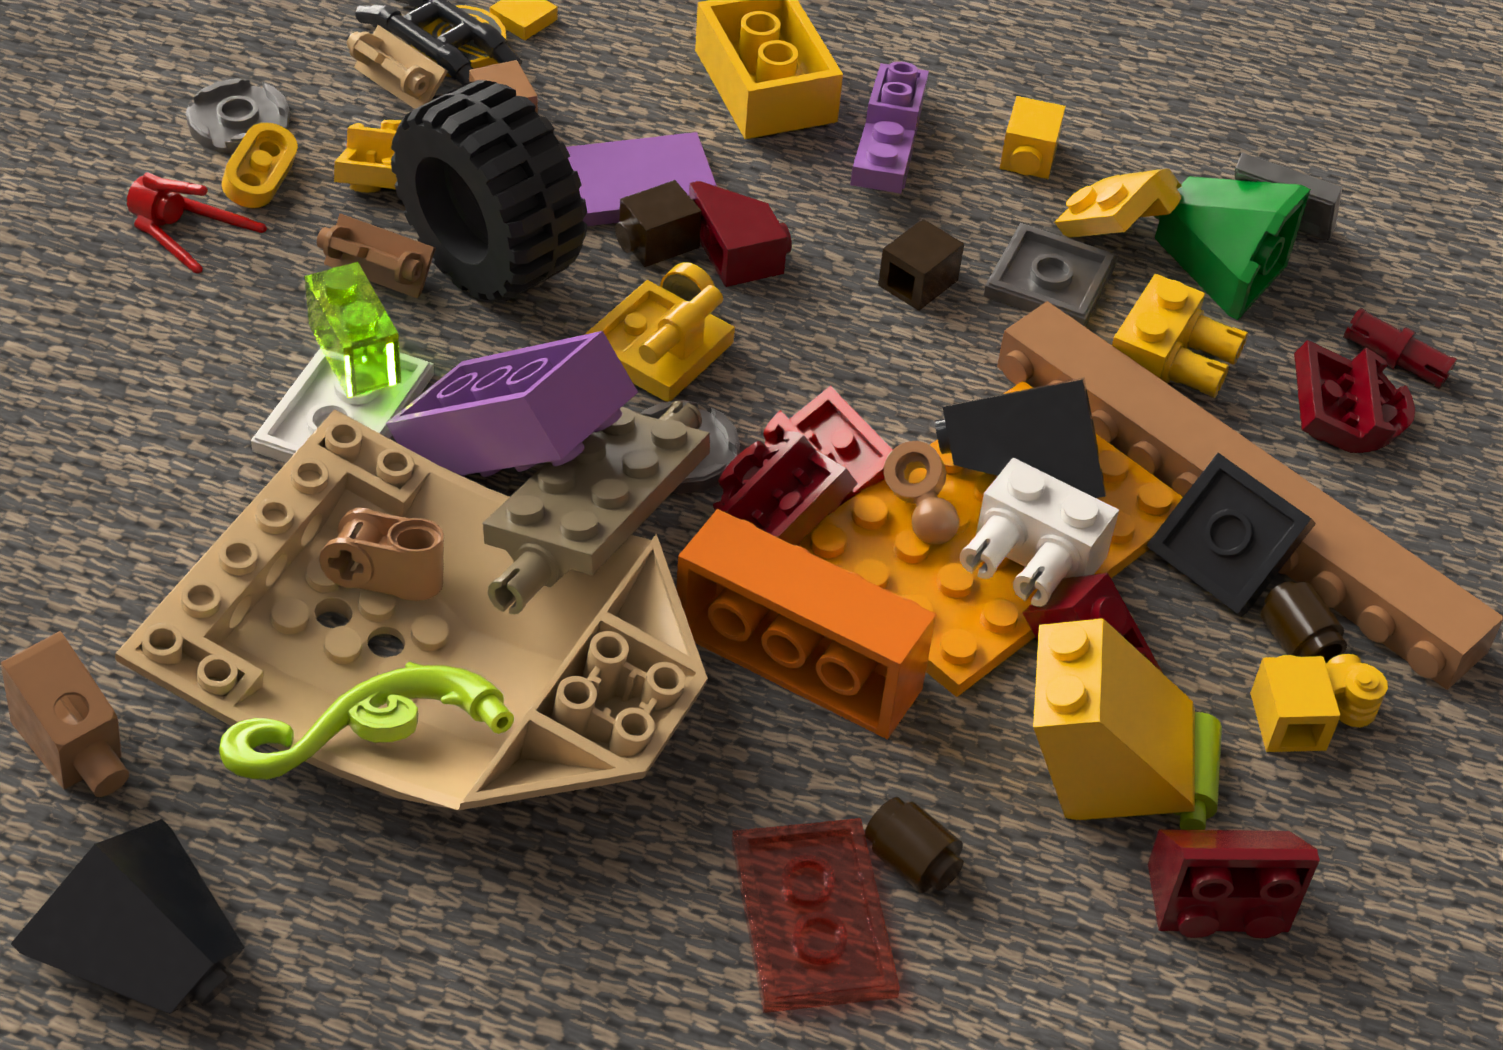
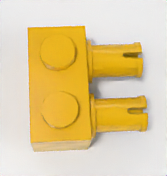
M1154 274L1114 336L1112 346L1165 383H1169L1172 380L1199 390L1212 398H1216L1227 376L1229 365L1196 354L1189 350V348L1206 352L1229 362V364L1235 365L1245 346L1248 332L1224 325L1204 316V310H1201L1205 296L1204 292L1186 286L1179 281Z

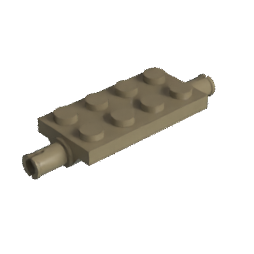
M675 401L659 419L637 414L628 408L621 407V418L611 426L601 431L593 432L582 441L585 448L577 457L559 466H553L551 461L546 462L483 522L484 544L506 550L514 560V563L488 586V596L494 607L505 612L516 600L509 608V614H519L543 586L552 587L570 569L594 575L710 453V432L698 430L701 427L702 418L697 407L687 403L676 413L683 406V401Z

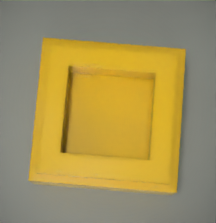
M500 0L489 7L490 13L498 17L507 31L524 41L558 20V7L547 0Z

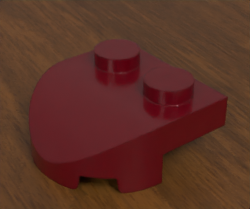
M1307 340L1294 353L1301 429L1314 439L1325 441L1349 453L1371 452L1389 445L1414 421L1415 405L1408 387L1404 385L1396 389L1392 382L1383 374L1384 369L1387 367V361L1370 349H1363L1351 361Z
M786 431L783 436L784 442L767 447L761 441H757L744 449L729 463L718 480L719 485L723 489L721 501L713 503V508L715 511L719 509L740 520L749 521L757 528L792 545L800 546L802 540L827 515L834 512L841 505L843 498L858 483L845 467L818 452L803 434Z

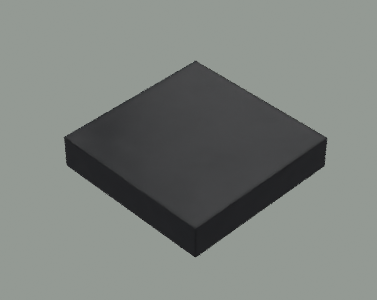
M1217 453L1146 546L1243 617L1316 523L1301 510L1220 453Z

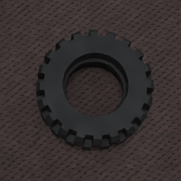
M487 80L469 82L406 114L401 120L392 141L391 149L395 153L391 158V168L397 177V182L395 183L397 196L404 203L406 209L404 211L405 217L409 225H413L419 236L417 240L436 248L433 256L436 267L443 274H449L452 277V283L458 288L466 291L469 289L471 296L483 300L503 302L515 298L562 272L575 262L586 237L587 224L583 219L587 214L586 200L580 195L579 188L582 184L578 172L573 171L568 160L570 154L564 142L559 143L553 133L555 128L549 120L538 115L535 111L536 106L527 97L516 96L515 89Z

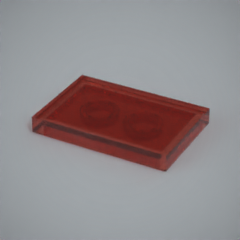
M861 818L732 831L731 842L763 1013L898 998L900 991L899 981Z

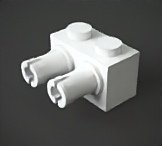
M1012 458L984 492L976 536L961 551L960 562L971 574L981 562H985L978 570L977 577L982 579L992 577L1005 557L1025 566V569L1014 579L1013 589L1024 601H1026L1033 590L1037 589L1038 591L1032 597L1031 604L1041 607L1049 601L1051 594L1063 578L1095 574L1107 558L1119 509L1022 461Z

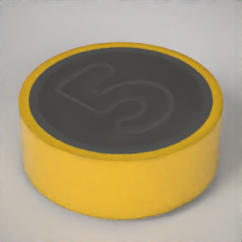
M687 262L675 265L660 282V287L688 302L708 285L715 286L711 277L702 268Z

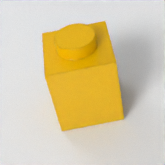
M1016 96L1006 130L999 169L1017 172L1021 175L1049 179L1066 106Z

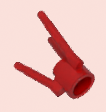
M146 172L133 182L127 195L129 211L133 215L138 216L134 226L150 234L194 273H201L203 267L164 232L159 225L163 226L166 223L173 224L177 222L182 216L183 211L187 210L259 233L267 230V226L264 223L188 199L179 194L204 196L208 192L207 187L204 185L165 179Z

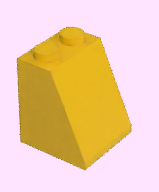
M1104 619L1039 625L1033 728L1065 818L1087 820L1195 811V707L1193 701Z

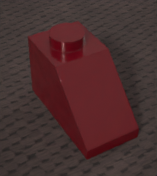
M702 181L689 184V196L702 210L700 243L725 287L784 274L786 254L790 253L792 249L791 236L787 225L784 222L779 223L768 203Z

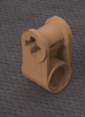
M354 508L347 511L341 518L337 529L338 537L330 540L320 553L319 562L324 574L335 584L346 588H360L395 595L404 600L421 601L436 596L443 587L444 532L439 525L427 519H410L376 512L368 508ZM362 524L363 526L358 534L354 533L356 527ZM354 562L359 563L354 571H350Z

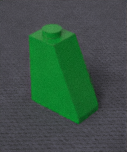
M1189 176L1181 184L1182 187L1177 189L1181 195V200L1170 214L1154 216L1159 220L1155 240L1228 316L1239 320L1287 267L1311 189L1299 184Z

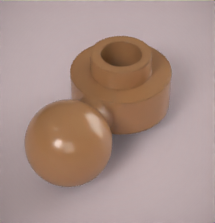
M908 441L898 445L890 452L885 461L884 477L887 485L902 501L916 504L912 515V528L920 540L931 545H940L948 542L958 530L959 516L957 510L949 501L938 498V494L946 481V467L937 451L925 442ZM917 468L927 470L923 481L916 484L909 483V475L913 470Z

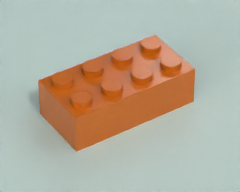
M719 509L712 514L678 555L676 590L696 644L888 740L923 689L936 619L935 613L921 607L911 599L902 598L867 581L857 573L848 572L811 554L803 547L792 545L757 528L749 521L740 520Z

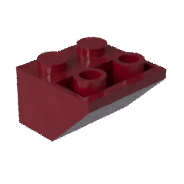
M1159 829L1148 861L1158 930L1179 931L1182 935L1189 938L1206 937L1216 931L1246 932L1250 937L1260 939L1274 937L1281 932H1289L1319 864L1318 850L1290 831Z

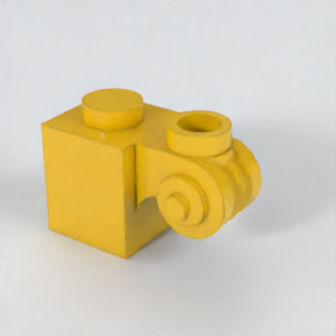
M1341 654L1331 658L1327 663H1325L1323 656L1296 657L1293 655H1282L1279 657L1262 658L1250 693L1266 752L1327 751L1339 720L1346 725L1359 728L1368 726L1374 721L1388 690V683L1383 673L1371 665L1362 663L1361 659L1354 654Z

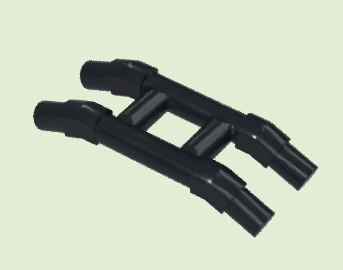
M394 0L416 8L404 16L396 8L385 4H361L356 9V19L360 23L370 24L375 28L379 25L390 33H394L435 60L438 65L448 70L447 73L454 80L457 79L462 86L470 82L469 70L473 69L469 59L458 48L471 40H474V44L482 48L490 58H494L499 64L517 60L520 66L522 64V60L508 46V41L496 28L486 22H480L447 0ZM437 19H441L453 27L438 37H434L422 29Z

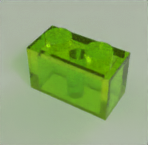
M355 262L304 276L309 327L347 398L401 383L398 331L360 264Z

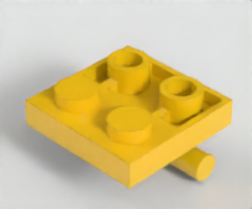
M646 280L585 334L603 331L633 384L665 402H670L734 343L735 327L710 314L723 302V295L715 286L708 285L688 302Z

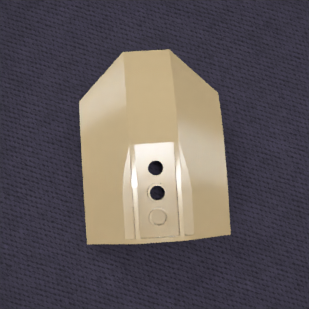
M335 409L115 653L117 662L230 726L252 718L274 719L290 725L294 731V740L291 747L306 734L339 696L357 684L376 675L405 668L408 662L420 665L451 666L481 675L500 690L504 696V705L514 715V722L511 728L504 733H494L485 722L475 721L466 711L458 706L443 704L435 699L417 698L411 700L418 707V724L416 731L407 738L394 742L374 743L360 738L347 725L311 758L305 761L341 778L398 799L454 810H465L643 779L706 686L708 679L657 533L652 540L631 535L594 575L570 569L552 587L543 586L519 614H509V608L516 600L505 612L500 611L494 607L489 599L488 586L495 579L499 578L514 563V560L506 550L484 544L483 522L510 497L431 462ZM354 508H368L376 512L410 519H427L439 525L444 532L443 587L436 596L421 601L404 600L395 595L360 588H346L335 584L324 574L319 562L320 553L330 540L338 537L337 529L341 518L347 511ZM359 524L354 533L358 534L363 525ZM354 562L350 571H354L359 563ZM326 612H337L344 615L349 622L345 626L328 628L320 624L316 618ZM390 634L402 642L404 649L397 656L384 658L375 655L369 649L368 642L376 635ZM387 703L384 704V705H381V706L378 707V708L381 709V708L387 707ZM267 743L268 745L280 751L289 750L291 748H287L281 744Z

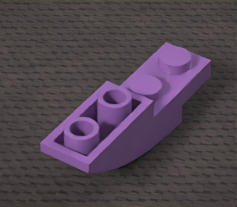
M907 62L880 63L868 103L865 127L852 167L850 185L902 193V189L905 188L920 121L929 71L920 70L915 65Z

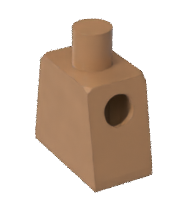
M59 631L0 662L10 721L63 789H67L77 782L84 780L96 797L107 796L123 786L129 778V771L120 760L122 755L117 715L62 632Z

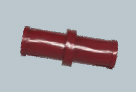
M1361 307L1350 321L1353 325L1347 327L1343 338L1352 340L1385 358L1388 367L1395 369L1398 365L1435 385L1434 387L1438 389L1445 383L1450 375L1448 372L1453 370L1458 360L1414 338L1416 335L1415 331L1407 327L1401 331L1369 314Z

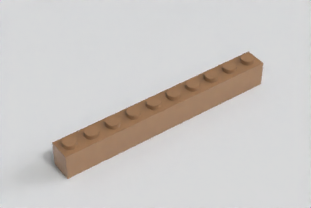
M1046 301L1004 330L997 368L1003 371L1008 380L1014 384H1019L1023 381L1035 388L1085 377L1095 433L1181 496H1185L1214 456L1220 453L1312 518L1316 523L1278 573L1286 574L1297 583H1310L1328 608L1335 609L1359 626L1362 633L1368 639L1384 644L1405 659L1420 676L1431 678L1448 690L1489 652L1503 622L1501 614L1050 302Z

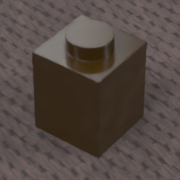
M676 180L620 199L619 222L615 226L618 243L624 252H633L644 267L700 248L702 210Z
M921 219L883 248L878 286L920 311L958 281L964 243L925 219Z

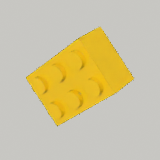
M708 0L698 2L695 51L744 139L838 122L843 73L798 0Z

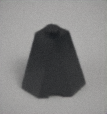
M1085 377L942 407L944 419L935 420L941 454L951 453L955 466L998 476L1011 459L1015 458L1094 498L1106 496Z
M163 819L94 844L11 943L20 954L169 1014L195 1000L201 1006L212 1001L234 977L227 968L245 948L172 828Z

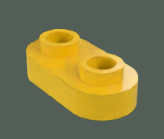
M258 123L249 128L226 165L222 179V189L225 195L234 203L247 208H259L271 202L293 165L298 149L294 135L286 128L274 123Z

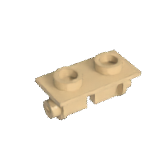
M379 25L373 34L367 31L361 33L357 31L352 33L347 40L350 55L357 60L354 68L414 109L432 100L448 70Z

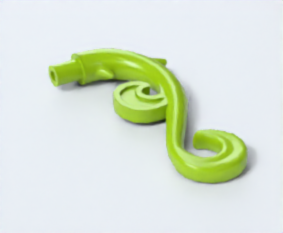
M408 662L405 668L376 675L357 684L339 696L293 747L291 745L294 740V731L290 725L274 719L252 718L240 721L229 727L221 737L219 754L224 766L237 776L268 780L286 774L311 758L347 725L360 738L374 743L394 742L407 738L416 731L418 724V707L411 699H435L443 704L458 706L466 711L475 721L485 722L497 734L504 733L511 728L514 722V715L504 705V696L500 690L481 675L451 666L420 665ZM387 703V707L381 708V709L378 708V707H380L381 705H384V704ZM267 743L281 744L287 748L291 747L289 750L272 753H260L253 750L255 747Z

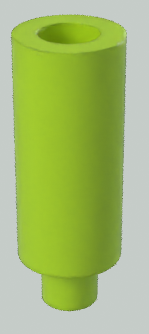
M1195 712V811L1174 813L1180 816L1181 830H1205L1206 819L1213 817L1218 809L1222 725L1216 717L1203 712Z

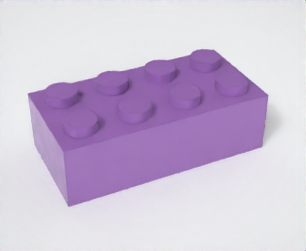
M599 331L462 361L385 424L398 444L431 462L463 477L473 473H480L482 477H487L505 468L515 467L516 471L521 472L538 463L551 461L553 466H559L571 461L584 450L585 446L582 441L590 434L611 426L621 418L622 412L620 408L635 396L638 391L604 332Z

